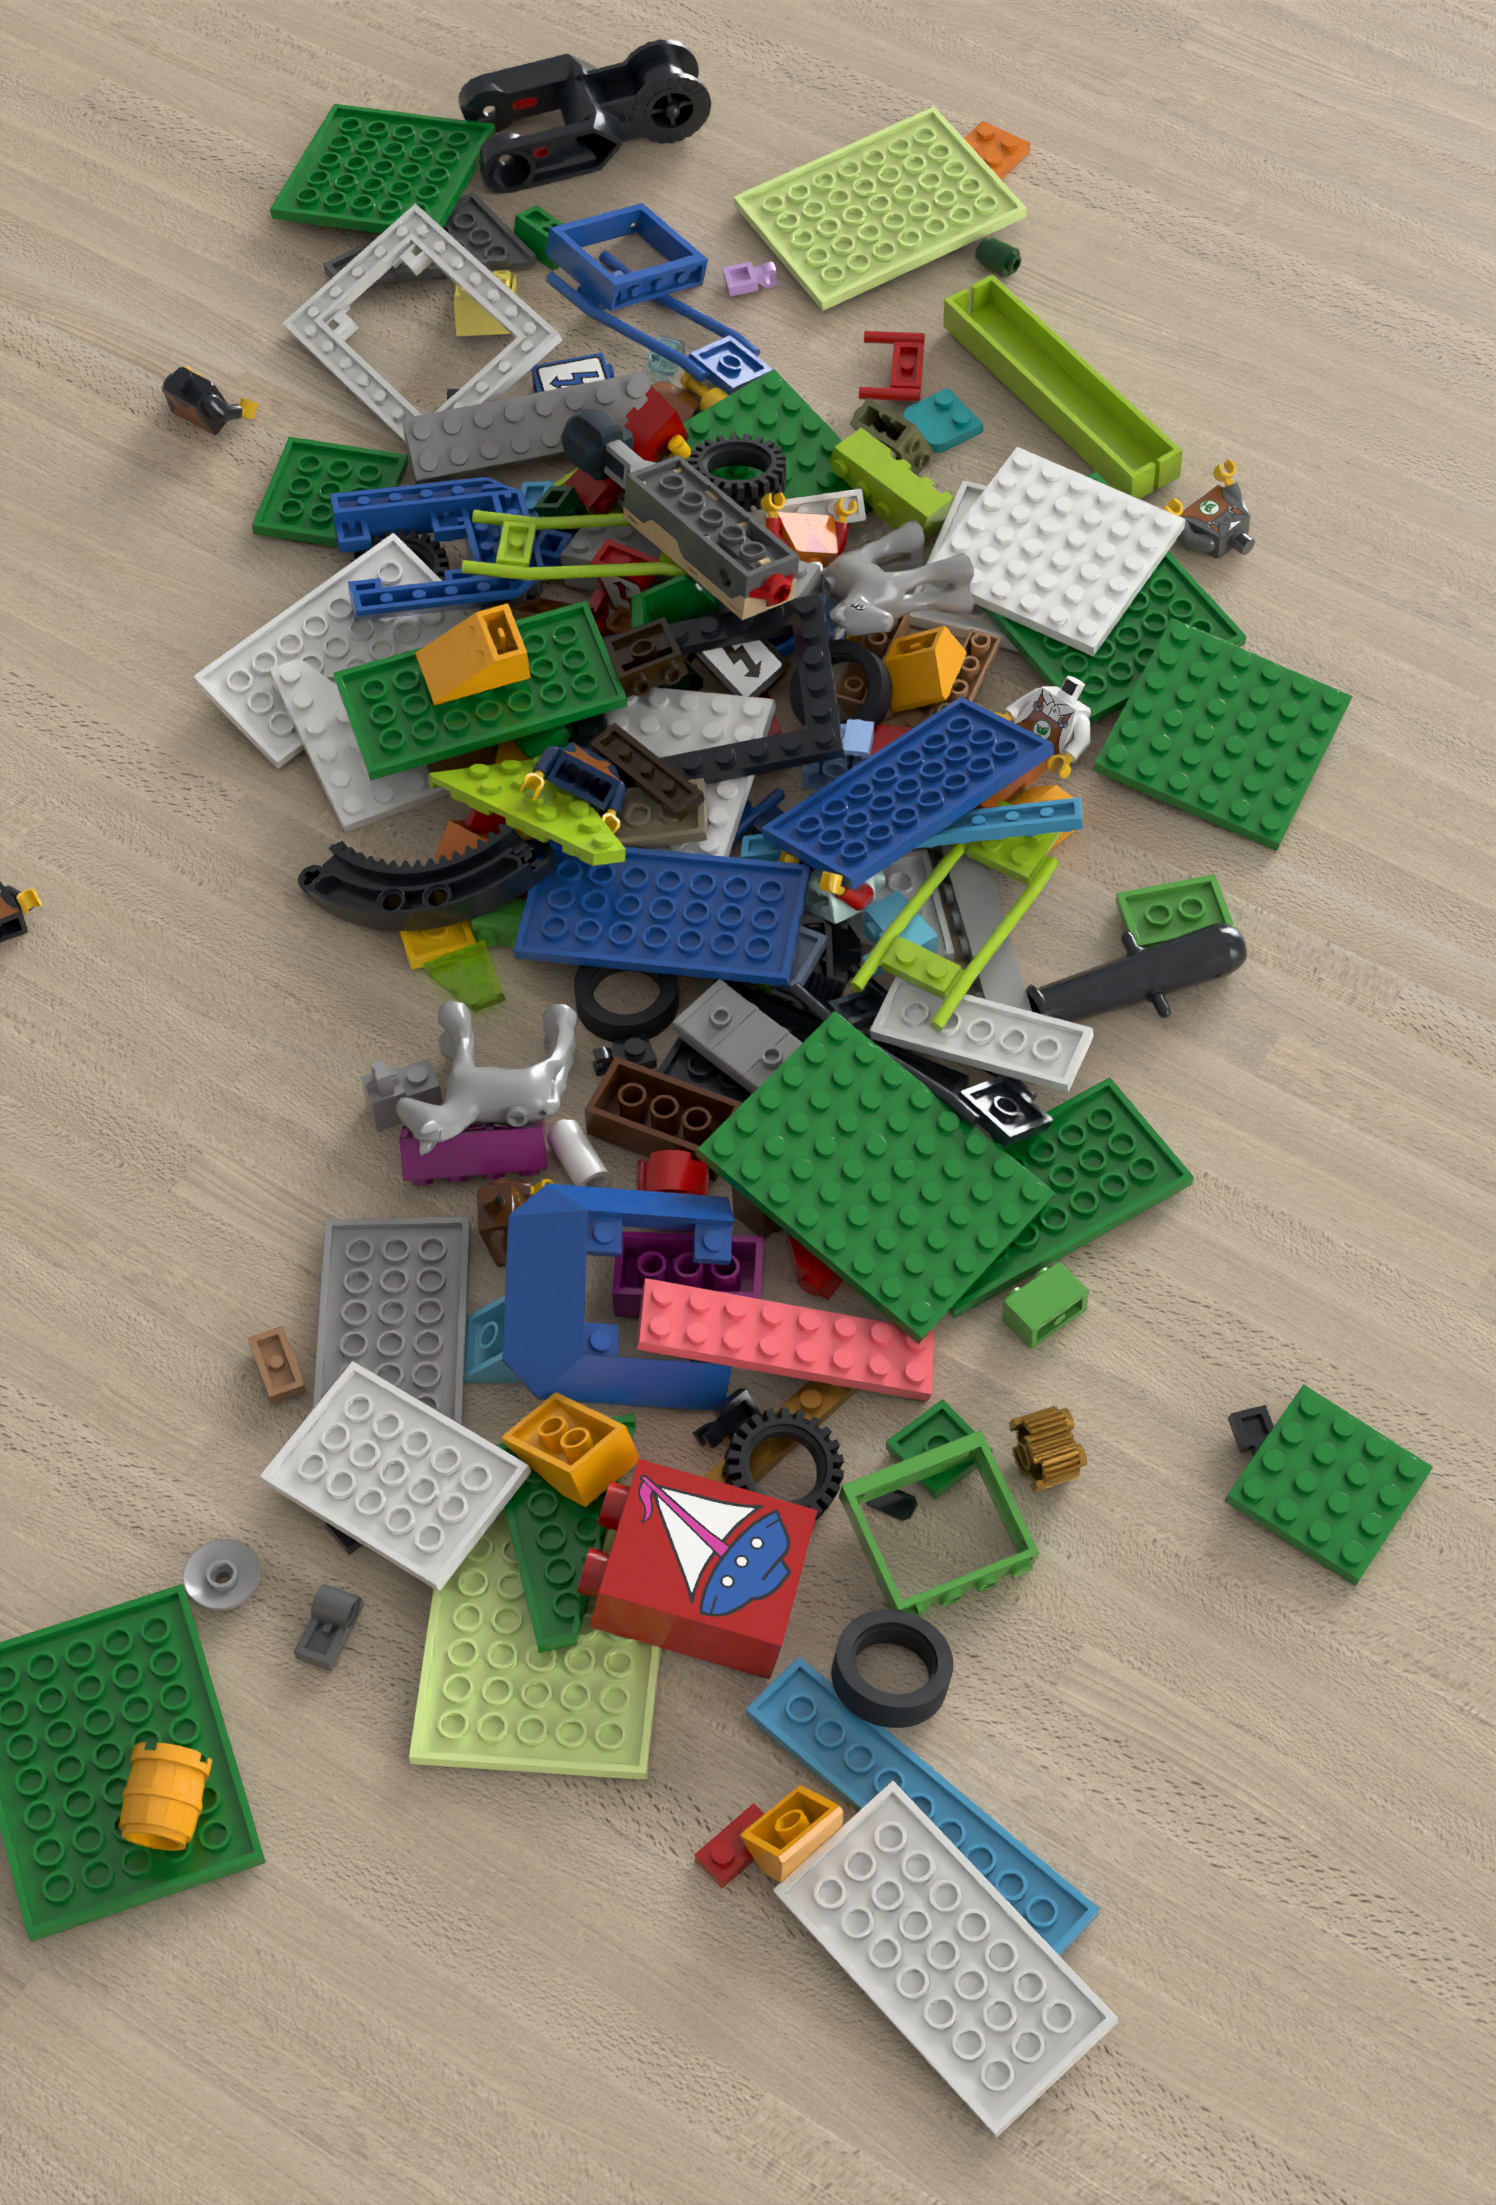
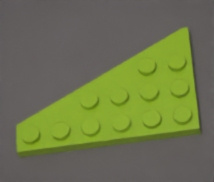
M537 756L532 760H505L501 764H474L470 768L429 773L430 788L442 787L451 791L452 799L464 802L469 807L488 816L493 812L506 818V825L520 829L525 834L544 843L551 839L562 845L563 852L576 856L587 864L596 866L625 861V847L589 802L547 781V779L544 780V786L536 800H531L535 792L530 788H524L523 792L519 793L525 776L533 773L532 770L541 756Z

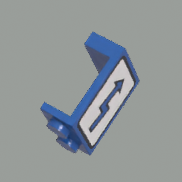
M603 352L539 364L531 368L534 393L615 378L612 364L606 365Z

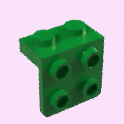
M680 575L632 596V617L630 622L632 629L663 617L666 618L668 624L704 617L719 611V601L688 575Z

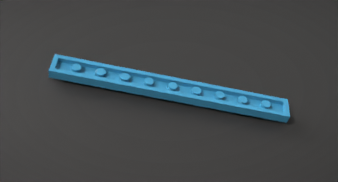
M1081 797L970 810L916 848H932L939 845L966 844L974 841L1001 840L1009 837L1035 836L1044 833L1083 829ZM763 834L742 836L741 858L779 861L780 855L784 850L765 840Z

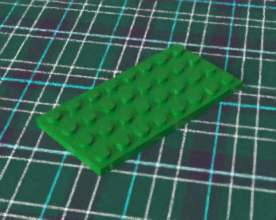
M587 600L515 621L527 651L531 678L438 705H434L416 657V652L423 647L334 672V680L370 781L627 707V697Z
M1110 1077L1047 1111L1046 1113L1053 1119L1048 1130L1005 1148L1000 1143L993 1141L1056 1194L949 1311L953 1318L1193 1184L1194 1176Z

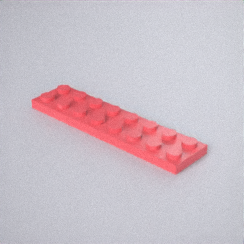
M645 1279L637 1350L928 1401L932 1394L934 1331H931L919 1344L893 1323L657 1280Z

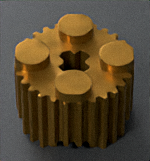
M1051 1406L1010 1420V1431L1016 1432V1439L1018 1441L1017 1446L1012 1447V1455L1015 1458L1018 1471L1022 1475L1028 1473L1031 1481L1034 1482L1030 1484L1033 1492L1077 1479L1080 1476V1467L1087 1465V1456L1083 1446L1080 1443L1076 1444L1074 1441V1435L1071 1433V1430L1074 1429V1420L1067 1408L1058 1409L1055 1406Z

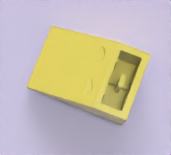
M507 270L494 271L493 274L518 296L517 274H510V271ZM456 284L454 295L456 336L510 334Z

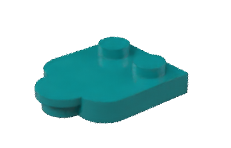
M948 387L909 406L904 411L903 418L916 424L934 453L945 452L983 433L984 423Z

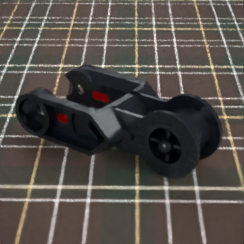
M658 39L647 42L631 52L624 62L596 68L594 65L567 53L482 74L470 79L462 87L458 101L465 120L495 124L496 133L504 130L514 120L560 109L564 126L525 136L514 133H499L490 137L481 145L479 161L482 179L489 189L499 193H513L601 171L621 148L622 142L641 137L661 144L682 141L700 130L702 125L706 123L712 106L706 86L698 79L699 67L694 53L686 45L670 39ZM488 106L495 107L491 112H484V109ZM504 155L510 156L507 161L499 160Z

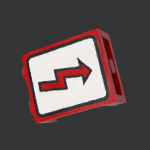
M607 539L590 564L660 562V559ZM656 575L597 577L602 590L607 592L608 603L611 609L617 610L621 605L632 610L631 597L649 589L648 586Z

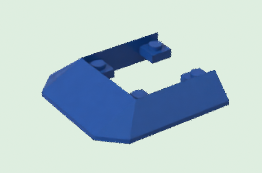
M488 477L330 494L336 544L339 546L340 553L369 550L372 548L371 537L378 534L380 539H384V531L391 530V534L394 533L398 536L397 529H404L405 536H409L412 529L417 530L418 535L433 533L435 542H450L464 539L470 561L496 564L503 526L472 523L473 510L530 516L522 491ZM536 536L529 568L544 567ZM462 569L444 571V581L382 588L380 578L349 581L348 589L354 622L485 607L519 598L538 580L526 581L462 573Z
M561 1184L544 1185L508 1217L502 1362L538 1400L545 1401L555 1392H558L578 1403L712 1411L714 1407L727 1397L732 1366L690 1359V1362L618 1357L619 1325L584 1322L586 1256L619 1257L622 1248V1227L693 1232L692 1263L729 1265L731 1262V1238L734 1217L728 1197Z

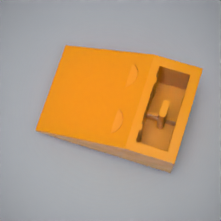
M508 603L474 613L416 652L419 666L434 705L531 678L527 651Z

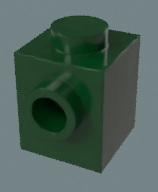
M574 486L549 487L534 507L539 517L589 515ZM580 528L553 530L570 533L574 537Z

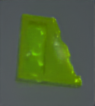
M485 940L423 963L427 974L460 1002H463L473 1012L506 1000Z

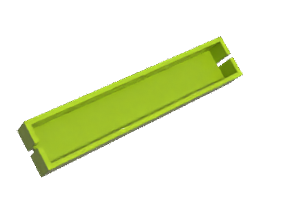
M993 274L971 285L970 314V291L967 288L944 299L943 327L1114 489L1141 499L1151 494L1154 486L1160 489L1180 478L1183 450Z

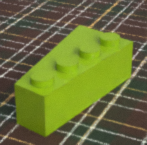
M863 428L858 429L834 447L829 462L833 472L838 477L843 478L853 490L862 489L863 499L874 509L879 519L886 521L894 530L909 521L915 520L922 527L925 542L941 531L954 496L947 491L942 494L933 488L935 486L934 481L926 475L923 478H919L912 472V465L904 459L895 460L892 457L891 450Z

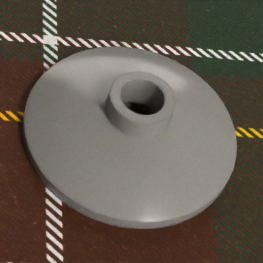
M220 1539L202 1545L190 1556L184 1568L183 1582L188 1595L198 1605L211 1610H227L239 1606L252 1596L259 1584L261 1569L257 1556L247 1545L236 1540ZM223 1577H228V1578H230V1580H229L228 1582L223 1583V1584H218V1581H219L221 1578H223Z

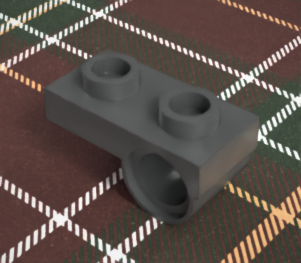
M323 1584L314 1597L311 1607L312 1617L294 1650L296 1659L331 1671L364 1607L363 1599L360 1596Z

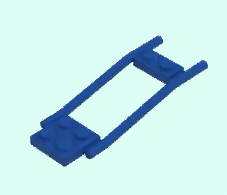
M603 251L599 256V260L613 271L611 274L615 277L632 272L608 251ZM553 272L549 273L545 279L550 286L587 316L677 364L699 383L704 382L706 379L728 395L773 370L758 358L760 349L740 333L669 295L652 300L721 336L723 339L689 353V357L603 311L607 308L582 286H578L576 291Z

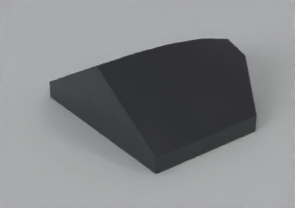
M820 916L802 917L800 926L828 936V945L813 971L847 983L851 977L847 973L849 967L854 963L859 964L861 961L859 937L846 919L834 924Z

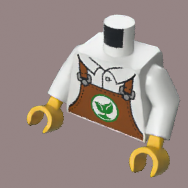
M1072 676L1066 677L1061 689L1056 686L1038 687L1004 709V714L994 712L1052 742L1054 754L1048 760L1047 766L1051 773H1054L1057 767L1062 766L1058 771L1061 778H1067L1070 775L1071 768L1069 764L1075 763L1091 742L1089 721L1091 710L1077 700L1085 684Z

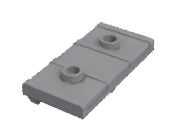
M718 979L672 1022L673 1030L678 1033L679 1038L751 1094L802 1044L791 1032L781 1027L759 1010L757 1006L734 991L722 979Z

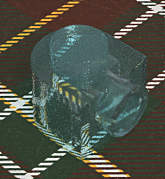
M663 335L657 336L656 340L685 354L684 341ZM648 349V357L650 358L648 365L651 371L674 377L680 366Z

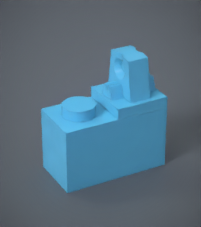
M899 890L864 908V924L862 927L865 936L870 942L878 943L884 932L908 903V900ZM917 912L899 937L901 936L937 954L938 935ZM870 953L862 957V963L865 962ZM879 965L871 978L887 971L883 970L882 966Z

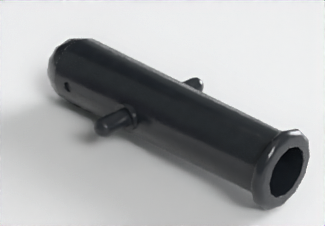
M1227 923L1211 924L1145 949L1144 947H1139L1131 932H1124L1121 935V941L1127 951L1126 956L1038 988L1031 984L1027 987L1026 993L1032 1012L1072 1023L1146 1000L1153 1003L1161 1018H1168L1171 1015V1009L1165 998L1166 994L1234 973L1247 959L1246 942L1237 927Z

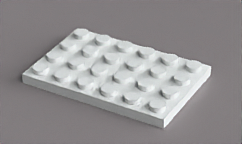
M352 1361L259 1477L265 1485L435 1590L440 1591L530 1475L531 1469L528 1464Z

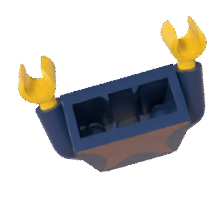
M573 742L565 748L559 746L547 748L533 768V773L525 776L519 793L521 794L524 788L532 789L535 793L531 800L534 801L539 797L544 786V780L547 779V781L602 809L605 813L601 817L602 820L615 833L620 827V821L617 816L620 814L626 794V786L620 780L615 765Z

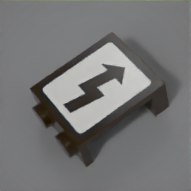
M768 639L689 654L686 659L690 664L698 659L731 695L761 698L779 682L792 666Z

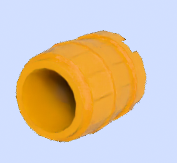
M138 1743L133 1747L130 1760L132 1769L127 1787L124 1788L122 1795L123 1805L119 1828L122 1830V1837L129 1842L148 1848L169 1851L185 1849L186 1843L191 1842L198 1816L201 1815L204 1784L209 1779L212 1760L208 1758L203 1763L200 1761L202 1753L182 1746L157 1743L155 1750H144L146 1743Z

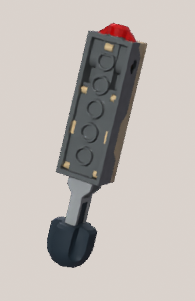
M583 409L567 420L561 435L563 449L567 458L594 480L599 481L611 478L625 490L623 518L740 619H747L795 599L800 556L681 456L677 455L658 463L643 460L632 450L634 445L633 433L601 409Z

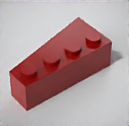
M652 386L645 394L648 400L639 410L633 407L625 416L628 422L624 427L633 433L634 445L632 450L643 460L658 463L665 455L669 456L672 453L668 443L674 436L680 435L685 441L689 439V436L677 411ZM579 468L564 483L566 486H574L589 515L608 514L614 508L615 503L618 502V494L625 493V490L613 479L608 478L596 481Z

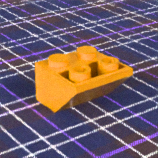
M946 626L894 639L884 664L889 671L892 681L891 708L895 713L908 709L913 710L933 703H941L947 700L950 695V690L957 674L960 672L967 652Z

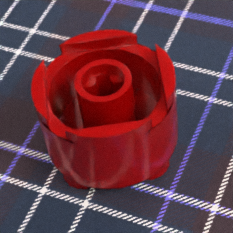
M680 1150L656 1151L650 1153V1160L643 1163L641 1158L637 1162L636 1190L708 1196L709 1166L702 1160L698 1162L691 1159L690 1152Z

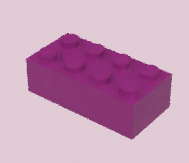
M622 1231L621 1255L615 1257L612 1288L614 1317H640L642 1287L645 1279L762 1300L765 1266L764 1236L732 1235L731 1262L729 1265L692 1263L693 1234Z

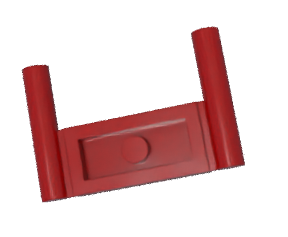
M864 331V343L894 344L890 388L859 387V399L920 402L925 333Z

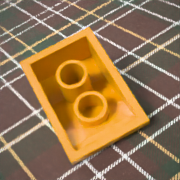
M558 1392L551 1395L501 1437L503 1443L560 1494L584 1507L596 1500L608 1488L610 1481L616 1482L619 1478L623 1477L640 1459L625 1425Z

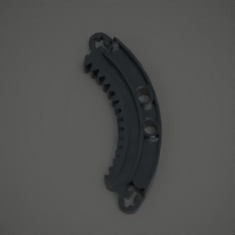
M505 824L498 825L500 829L499 834L488 833V842L478 839L476 849L467 845L465 846L464 855L461 856L457 851H453L451 860H448L445 855H441L438 864H435L433 859L429 858L425 866L422 865L420 860H416L413 867L410 866L408 861H404L400 867L395 860H392L389 865H387L384 859L376 862L373 856H369L366 859L362 852L356 853L352 847L348 848L345 842L340 841L328 848L333 856L322 866L311 865L302 870L298 877V884L306 896L322 909L357 925L391 931L428 930L472 920L515 900L537 885L557 867L558 856L550 843L536 841L528 845L518 836L513 827ZM540 855L542 857H546L542 861L540 859H537V857H539Z

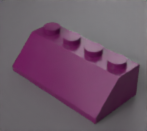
M544 1118L535 1124H527L520 1127L474 1122L453 1139L437 1142L430 1152L422 1156L419 1153L420 1142L414 1138V1135L406 1126L402 1127L399 1138L403 1181H412V1185L432 1184L433 1179L447 1178L448 1182H464L469 1180V1176L483 1175L484 1179H499L505 1177L507 1172H519V1176H535L540 1174V1170L547 1169Z

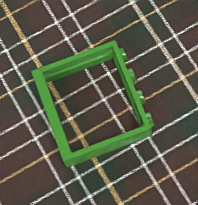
M982 1430L841 1486L839 1499L890 1610L905 1611L921 1617L928 1612L927 1607L940 1602L942 1606L951 1605L962 1599V1593L974 1588H976L977 1592H982L995 1586L998 1583L997 1579L1011 1574L1012 1578H1016L1028 1573L1033 1569L1032 1565L1035 1564L1039 1555L1034 1540ZM973 1460L1017 1554L902 1600L859 1505Z

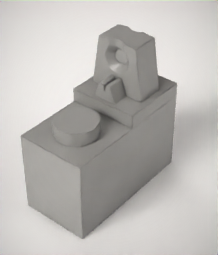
M383 1059L370 1063L372 1073L361 1076L366 1105L377 1132L403 1123L396 1113V1105L401 1098H413L421 1102L440 1106L443 1103L440 1084L429 1059L396 1069L395 1066L386 1068V1063Z

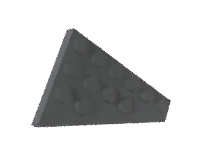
M474 192L459 198L443 229L489 271L528 267L537 264L536 254ZM374 240L324 263L325 274L332 279ZM433 262L417 276L412 273L407 265L401 263L396 268L392 266L372 285L446 277L447 275Z

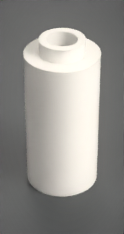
M563 1119L554 1123L547 1135V1142L574 1185L605 1188L611 1180V1175L578 1122Z

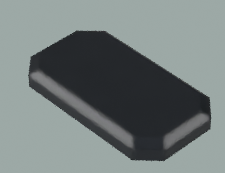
M898 1489L867 1501L866 1505L901 1521H905L912 1517L918 1503L915 1496Z

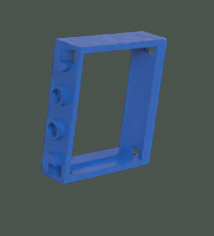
M643 203L551 227L545 254L609 311L703 285L708 258ZM637 233L670 262L615 277L582 247Z

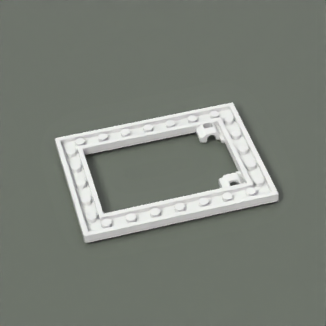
M416 204L282 323L292 336L405 444L402 428L403 419L422 414L345 342L359 329L346 314L351 309L349 305L392 266L396 268L403 263L417 276L433 262L516 338L435 412L496 401L562 341L560 334Z

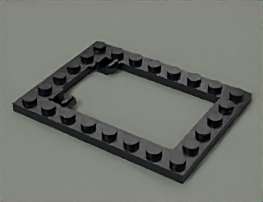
M821 593L795 598L744 620L740 619L734 612L729 611L669 624L682 656L794 634L806 729L660 758L687 780L704 778L705 784L845 757L824 602ZM619 634L605 636L602 639L606 640ZM606 713L572 722L573 743L593 752L590 742L607 729ZM617 771L620 780L625 784L626 788L637 787Z

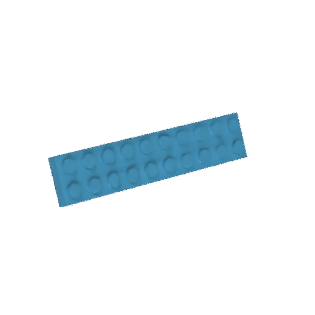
M800 1656L745 1709L746 1716L858 1812L887 1785L894 1781L1060 1957L1099 1916L1100 1908L887 1729L866 1722L848 1710L838 1698L833 1684Z

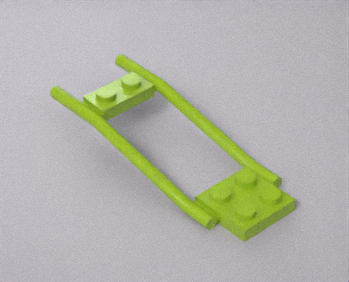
M473 510L472 523L503 526L496 564L463 560L462 573L526 581L642 575L672 577L688 575L691 578V575L662 550L660 562L529 568L536 530L632 526L623 518V514L530 517Z
M1000 800L996 807L1009 806L1011 804ZM1060 832L953 844L884 932L851 981L850 987L857 992H861L880 965L883 970L939 998H946L930 1022L932 1029L939 1032L942 1031L976 977L1043 890L1058 867L1059 862L1056 858L1046 856L1059 838ZM965 852L967 857L1023 884H1029V886L967 968L962 970L960 965L901 936L899 937V935Z

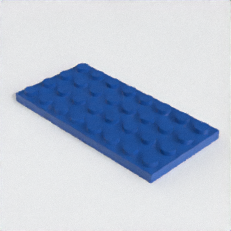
M960 697L761 828L763 838L821 872L826 871L842 875L841 884L853 890L1054 754L1053 743Z
M548 839L547 842L550 843L558 856V864L548 876L528 891L513 950L516 959L788 986L808 891V881L811 876L810 865L625 847L626 857L624 862L592 866L581 861L576 856L563 852L561 844ZM541 855L537 857V859H540L541 861L546 858L542 857Z

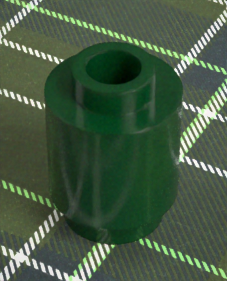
M987 237L983 238L977 246L975 258L980 261L982 266L1005 277L1019 269L1021 257L1018 248L994 237L990 239Z

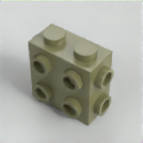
M869 398L855 411L850 422L855 432L863 428L887 446L895 460L904 459L912 465V472L917 476L922 469L928 466L934 451L916 424Z

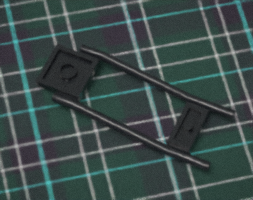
M854 963L849 967L847 973L854 978L861 967ZM871 978L861 992H855L827 1002L826 1006L799 982L790 988L789 993L822 1023L836 1011L856 1029L860 1030L873 1025L888 991L875 979ZM882 1049L927 1086L941 1102L946 1104L971 1128L979 1124L990 1134L994 1141L1000 1143L1004 1148L1048 1130L1053 1121L1034 1102L1037 1094L1020 1079L983 1070L994 1078L962 1090L957 1096Z

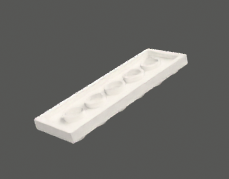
M897 976L895 977L870 1029L871 1039L1069 1093L1093 1039V1028L965 994L942 1031H935L931 1028L930 1022L946 998H939Z

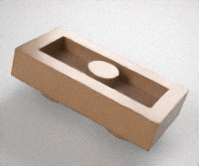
M283 1326L248 1337L252 1354L271 1404L306 1393L305 1384Z

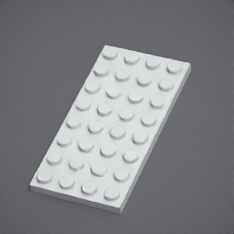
M394 533L193 676L194 684L277 769L297 756L305 748L271 679L270 668L301 658L335 683L334 672L425 647L474 614L471 609L354 622L348 589L349 581L380 578L382 588L442 581Z
M894 1781L887 1785L773 1889L774 1894L996 2138L1119 2022L1118 2017Z

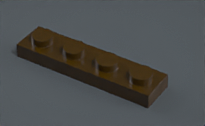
M615 722L590 742L592 751L595 754L613 763L620 774L679 821L705 801L704 794L700 789Z

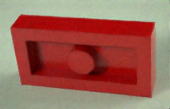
M755 1803L694 1854L695 1861L721 1888L725 1887L754 1861L740 1834L764 1815Z

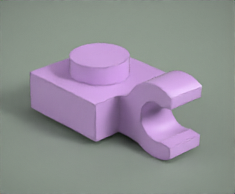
M752 262L722 268L730 297L759 291L758 284L765 288H772L778 285L773 262H768L758 267H753Z

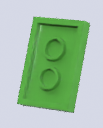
M1215 874L1116 893V904L1126 932H1131L1139 947H1144V949L1211 924L1227 923L1234 926Z

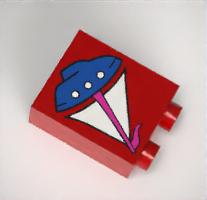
M638 1459L631 1485L626 1486L610 1481L597 1526L617 1531L611 1552L608 1553L590 1547L584 1564L577 1593L597 1599L590 1627L770 1679L783 1644L818 1510Z

